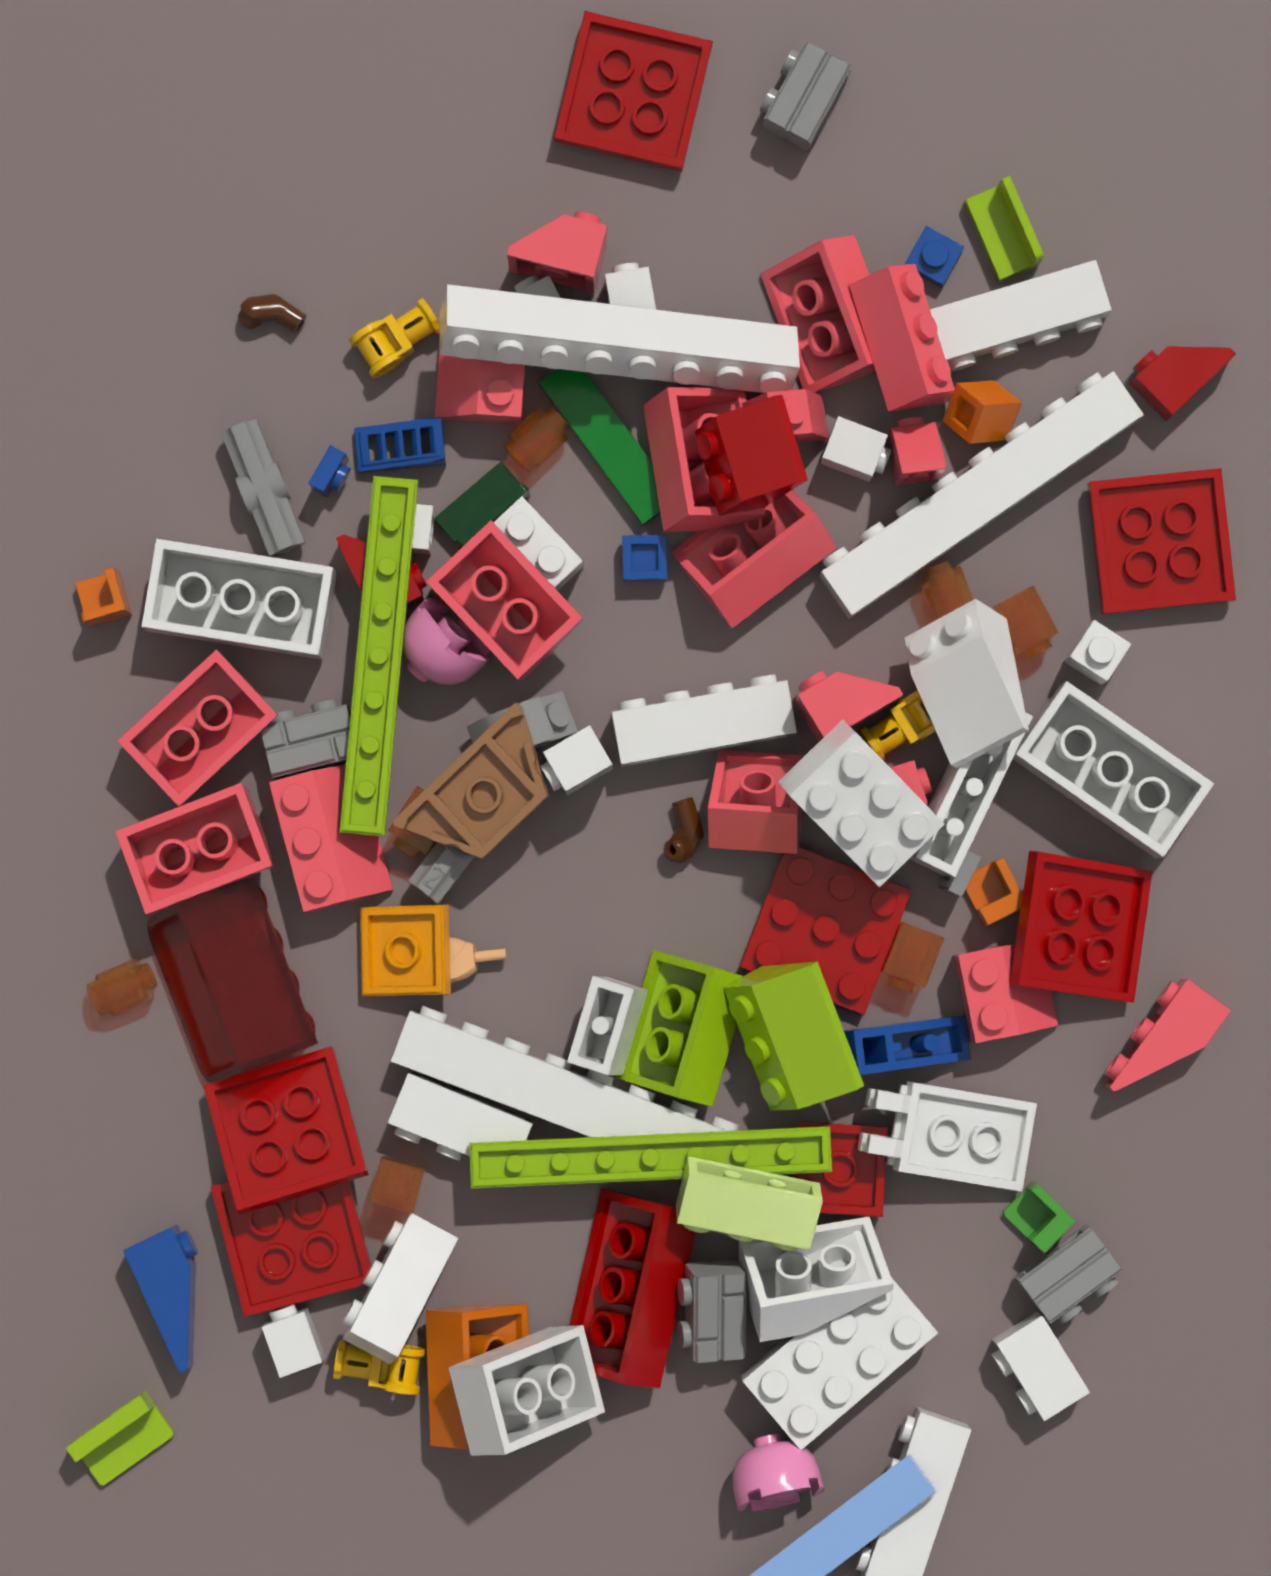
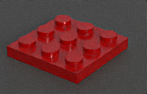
M584 11L554 142L682 172L713 41Z
M1221 468L1090 481L1087 484L1102 615L1232 602L1236 600Z
M798 847V854L783 853L739 967L752 972L761 966L818 961L833 1003L865 1015L912 890L886 881L879 887L865 872Z
M1029 851L1010 984L1134 1003L1153 871L1039 851Z
M332 1046L203 1085L235 1208L239 1215L369 1175L336 1054Z
M229 1181L210 1186L244 1317L364 1285L362 1282L371 1266V1261L350 1181L241 1215L236 1211Z

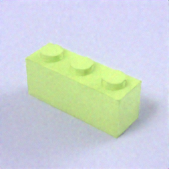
M688 1156L676 1202V1216L678 1224H683L685 1228L694 1232L707 1233L709 1230L727 1233L731 1238L742 1242H751L757 1239L771 1242L775 1247L782 1250L794 1251L798 1248L810 1250L823 1199L820 1183Z

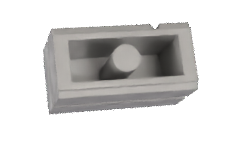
M805 42L800 52L792 49L780 71L781 74L786 76L779 91L771 87L759 111L766 114L762 127L778 137L786 139L791 144L809 151L848 80L852 66L810 42Z
M337 699L318 702L311 705L313 713L295 717L294 710L278 712V716L261 731L272 778L277 780L346 762L351 717L347 704L338 706Z
M1084 1225L1016 1275L1015 1279L1048 1323L1051 1324L1057 1319L1060 1324H1064L1082 1310L1079 1302L1090 1294L1094 1293L1098 1298L1118 1284L1115 1276L1122 1272V1269L1090 1226Z
M724 1259L713 1260V1262H687L685 1264V1278L679 1279L677 1284L679 1303L681 1306H685V1321L678 1322L677 1338L680 1348L686 1350L693 1362L707 1363L717 1362L718 1360H742L746 1357L747 1272L738 1260Z

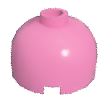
M425 598L413 611L405 624L403 650L409 660L407 668L422 682L431 680L440 685H457L468 681L479 672L489 661L490 658L485 656L490 651L461 619H459L458 623L446 614L450 609L447 604L434 598Z
M780 1434L766 1435L755 1439V1448L745 1452L735 1464L732 1476L738 1511L742 1512L748 1503H750L752 1511H762L801 1502L799 1492L811 1489L812 1497L825 1491L815 1457L806 1447L800 1450L793 1441L781 1442Z

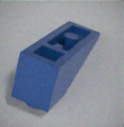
M965 1015L844 1030L860 1075L971 1060Z
M177 1224L124 1249L123 1252L180 1374L193 1365L196 1263L193 1256L198 1255V1251L188 1230L181 1232Z

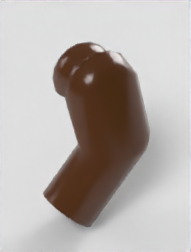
M276 294L248 297L240 305L241 310L238 314L239 322L248 329H255L261 324V321L275 319L293 333L300 329L307 317L306 314Z
M693 797L672 803L679 826L670 840L664 844V855L669 861L686 862L692 858L704 838V830Z

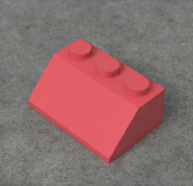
M855 235L820 240L760 273L779 325L797 327L800 361L798 377L803 389L819 393L875 372L849 284L870 275Z
M916 264L887 266L849 284L888 412L942 405L949 402L955 392L951 378V369L945 359L937 334V324L931 315L924 292V283L918 273Z
M667 387L643 405L663 532L706 531L761 518L766 515L765 508L719 516L716 503L709 492V480L703 459L699 456L696 448L694 431L718 415L741 408L742 403L747 401L745 391L726 390L723 388Z
M793 490L766 506L765 516L706 531H698L670 552L710 606L731 629L837 549L817 514Z
M492 520L426 581L517 680L523 681L563 642L583 619Z
M216 649L118 740V743L179 807L273 721L278 714L226 657Z
M346 764L312 770L269 782L300 902L305 913L393 890L380 837L340 833Z
M242 783L115 831L147 916L273 867L262 824L250 792Z

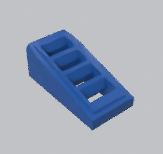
M441 417L354 428L358 473L446 465L443 421ZM429 432L431 453L422 454L421 433ZM403 434H412L413 456H405ZM394 435L396 458L388 459L386 436ZM369 437H377L379 460L370 461Z

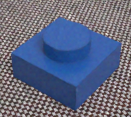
M925 226L905 264H916L918 273L922 278L942 288L961 255L964 246Z
M332 445L329 446L308 482L311 489L325 497H328L332 489L337 492L341 489L351 470L346 466L349 461L346 453Z
M667 535L622 536L623 582L667 581Z

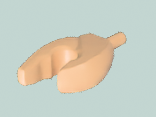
M450 937L451 983L461 981L478 971V962L507 959L506 948L476 951L475 944Z

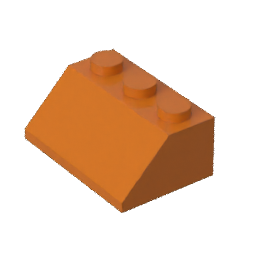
M528 1304L455 1306L425 1310L430 1446L469 1449L448 1367L528 1336Z

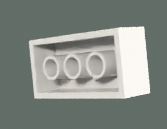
M156 539L141 627L153 633L323 660L337 572L334 567Z
M1068 681L1058 687L1022 739L1013 757L1014 761L1155 859L1165 856L1214 785L1209 779Z
M893 1278V1290L804 1335L783 1338L741 1374L744 1384L800 1450L805 1448L938 1334L936 1329Z

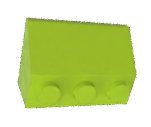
M653 950L642 988L648 990L624 1073L623 1075H616V1078L673 1097L713 1107L737 1025L736 1020L730 1013L729 1002L723 988L743 976Z
M818 961L761 966L723 988L729 1002L730 1013L736 1020L745 1044V1052L752 1062L761 1085V1094L767 1102L770 1111L799 1110L858 1090L864 1086Z

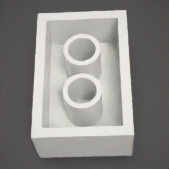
M843 719L778 781L787 794L879 887L945 825Z
M583 1325L548 1327L448 1367L471 1456L506 1455L605 1413Z

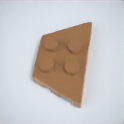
M515 702L414 799L392 823L403 830L425 836L430 840L452 846L476 857L486 858L550 797L523 707Z

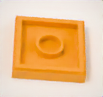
M449 905L360 907L362 996L451 994Z

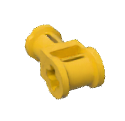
M422 297L417 301L415 308L395 319L391 313L382 320L374 321L351 336L349 343L352 347H358L370 366L369 375L375 379L388 373L402 363L406 357L414 353L413 344L433 332L439 334L440 323ZM373 342L377 345L382 356H379L372 345Z
M918 690L899 701L897 706L888 711L889 716L870 728L863 726L858 729L862 739L883 761L885 760V754L906 742L909 746L915 741H921L936 732L932 721L926 715L928 712ZM893 729L896 730L894 734L890 735L886 739L882 741L879 740L881 736L885 735L889 731Z
M339 1339L333 1379L341 1380L343 1376L368 1379V1386L378 1387L381 1390L393 1393L418 1395L421 1388L417 1385L420 1358L425 1356L426 1349L405 1344L398 1358L391 1364H388L356 1346L348 1345L347 1341ZM404 1359L406 1361L404 1376L401 1378L402 1361Z

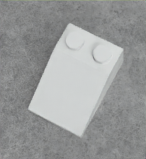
M974 599L904 638L912 679L951 766L958 768L1029 731L1007 618L979 600Z
M869 1216L816 1225L810 1250L802 1248L794 1251L782 1250L775 1247L771 1242L757 1239L751 1242L739 1241L738 1262L747 1272L746 1300L759 1342L804 1335L893 1290V1281Z

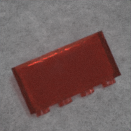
M254 876L178 902L150 917L147 924L151 945L198 1068L203 1077L213 1084L318 1044L315 1036L316 1027L314 1020L305 1010L299 994L298 978L288 966L283 953L284 944L278 930L273 927L267 911L268 902L266 895L258 887Z

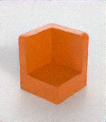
M994 380L956 383L955 392L950 399L942 421L969 444L1005 441L1004 436L1011 432L1022 402Z
M114 567L105 569L104 575L75 583L83 612L80 613L82 622L89 627L132 615L121 574Z
M1003 857L974 871L965 891L983 926L989 925L1021 909L1023 895Z

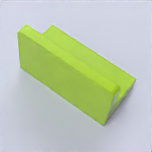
M1010 175L1002 178L998 186L965 199L964 205L998 283L1039 266L1044 258V253Z
M145 1390L71 1442L66 1447V1450L75 1463L82 1459L97 1482L103 1486L172 1438L174 1430Z

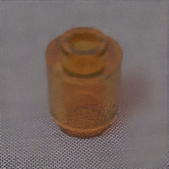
M537 407L508 436L510 441L503 448L520 467L529 472L534 466L540 468L569 439L568 435L564 432L569 425L552 407L546 412Z
M946 561L924 570L927 578L920 581V585L934 620L974 600L961 565L952 568L950 562Z
M133 958L95 975V980L87 984V991L94 1008L100 1016L108 1013L114 1016L152 999V989L157 987V981L147 962L140 964L136 958Z

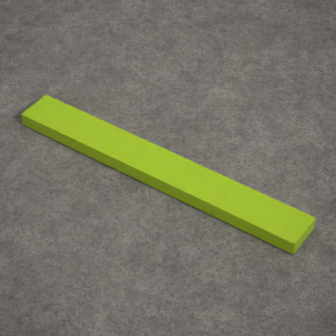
M373 476L340 833L385 837L418 480Z
M830 1126L469 1143L471 1188L682 1179L688 1156L773 1174L832 1172Z

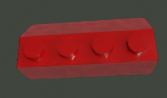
M601 1188L570 1326H584L597 1376L624 1385L660 1388L679 1307L677 1284L679 1279L685 1278V1264L689 1262L695 1236L694 1231L685 1228L683 1224L677 1223L676 1205Z

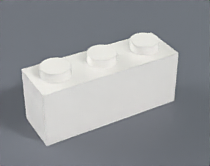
M413 1072L407 1074L388 1121L389 1124L396 1126L395 1135L419 1144L421 1137L438 1143L436 1152L459 1161L463 1154L470 1156V1142L527 1140L534 1123L531 1120Z
M410 1213L402 1223L395 1220L383 1241V1245L389 1247L382 1263L375 1259L362 1284L369 1287L363 1300L360 1302L354 1299L343 1318L342 1323L348 1326V1329L342 1339L388 1364L397 1359L458 1238L413 1213Z

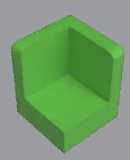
M1033 1181L1003 1210V1215L1044 1254L1076 1222L1051 1196Z

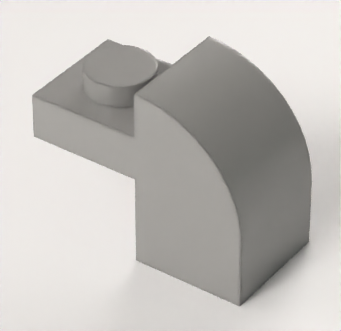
M563 691L541 698L538 696L519 703L523 707L535 747L569 737L578 732ZM510 707L467 726L472 743Z

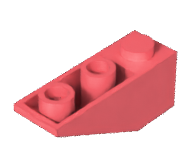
M1180 979L1177 984L1170 981L1156 1000L1161 1007L1151 1020L1147 1017L1143 1018L1133 1031L1130 1038L1135 1043L1126 1056L1119 1053L1106 1069L1104 1075L1109 1077L1104 1087L1115 1092L1206 1047L1231 1010L1189 979Z

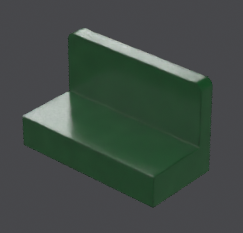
M500 461L438 514L434 520L456 546L461 549L490 520L495 522L521 496L527 500L530 497V492Z

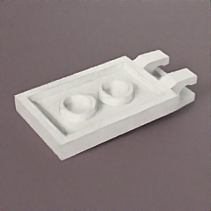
M907 1081V1085H900L899 1093L868 1088L865 1106L895 1111L892 1136L886 1137L860 1132L857 1150L888 1156L887 1165H893L892 1170L1023 1191L1037 1103Z

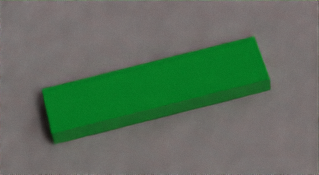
M556 369L539 382L541 389L641 525H645L659 515L660 507L651 460L587 373Z

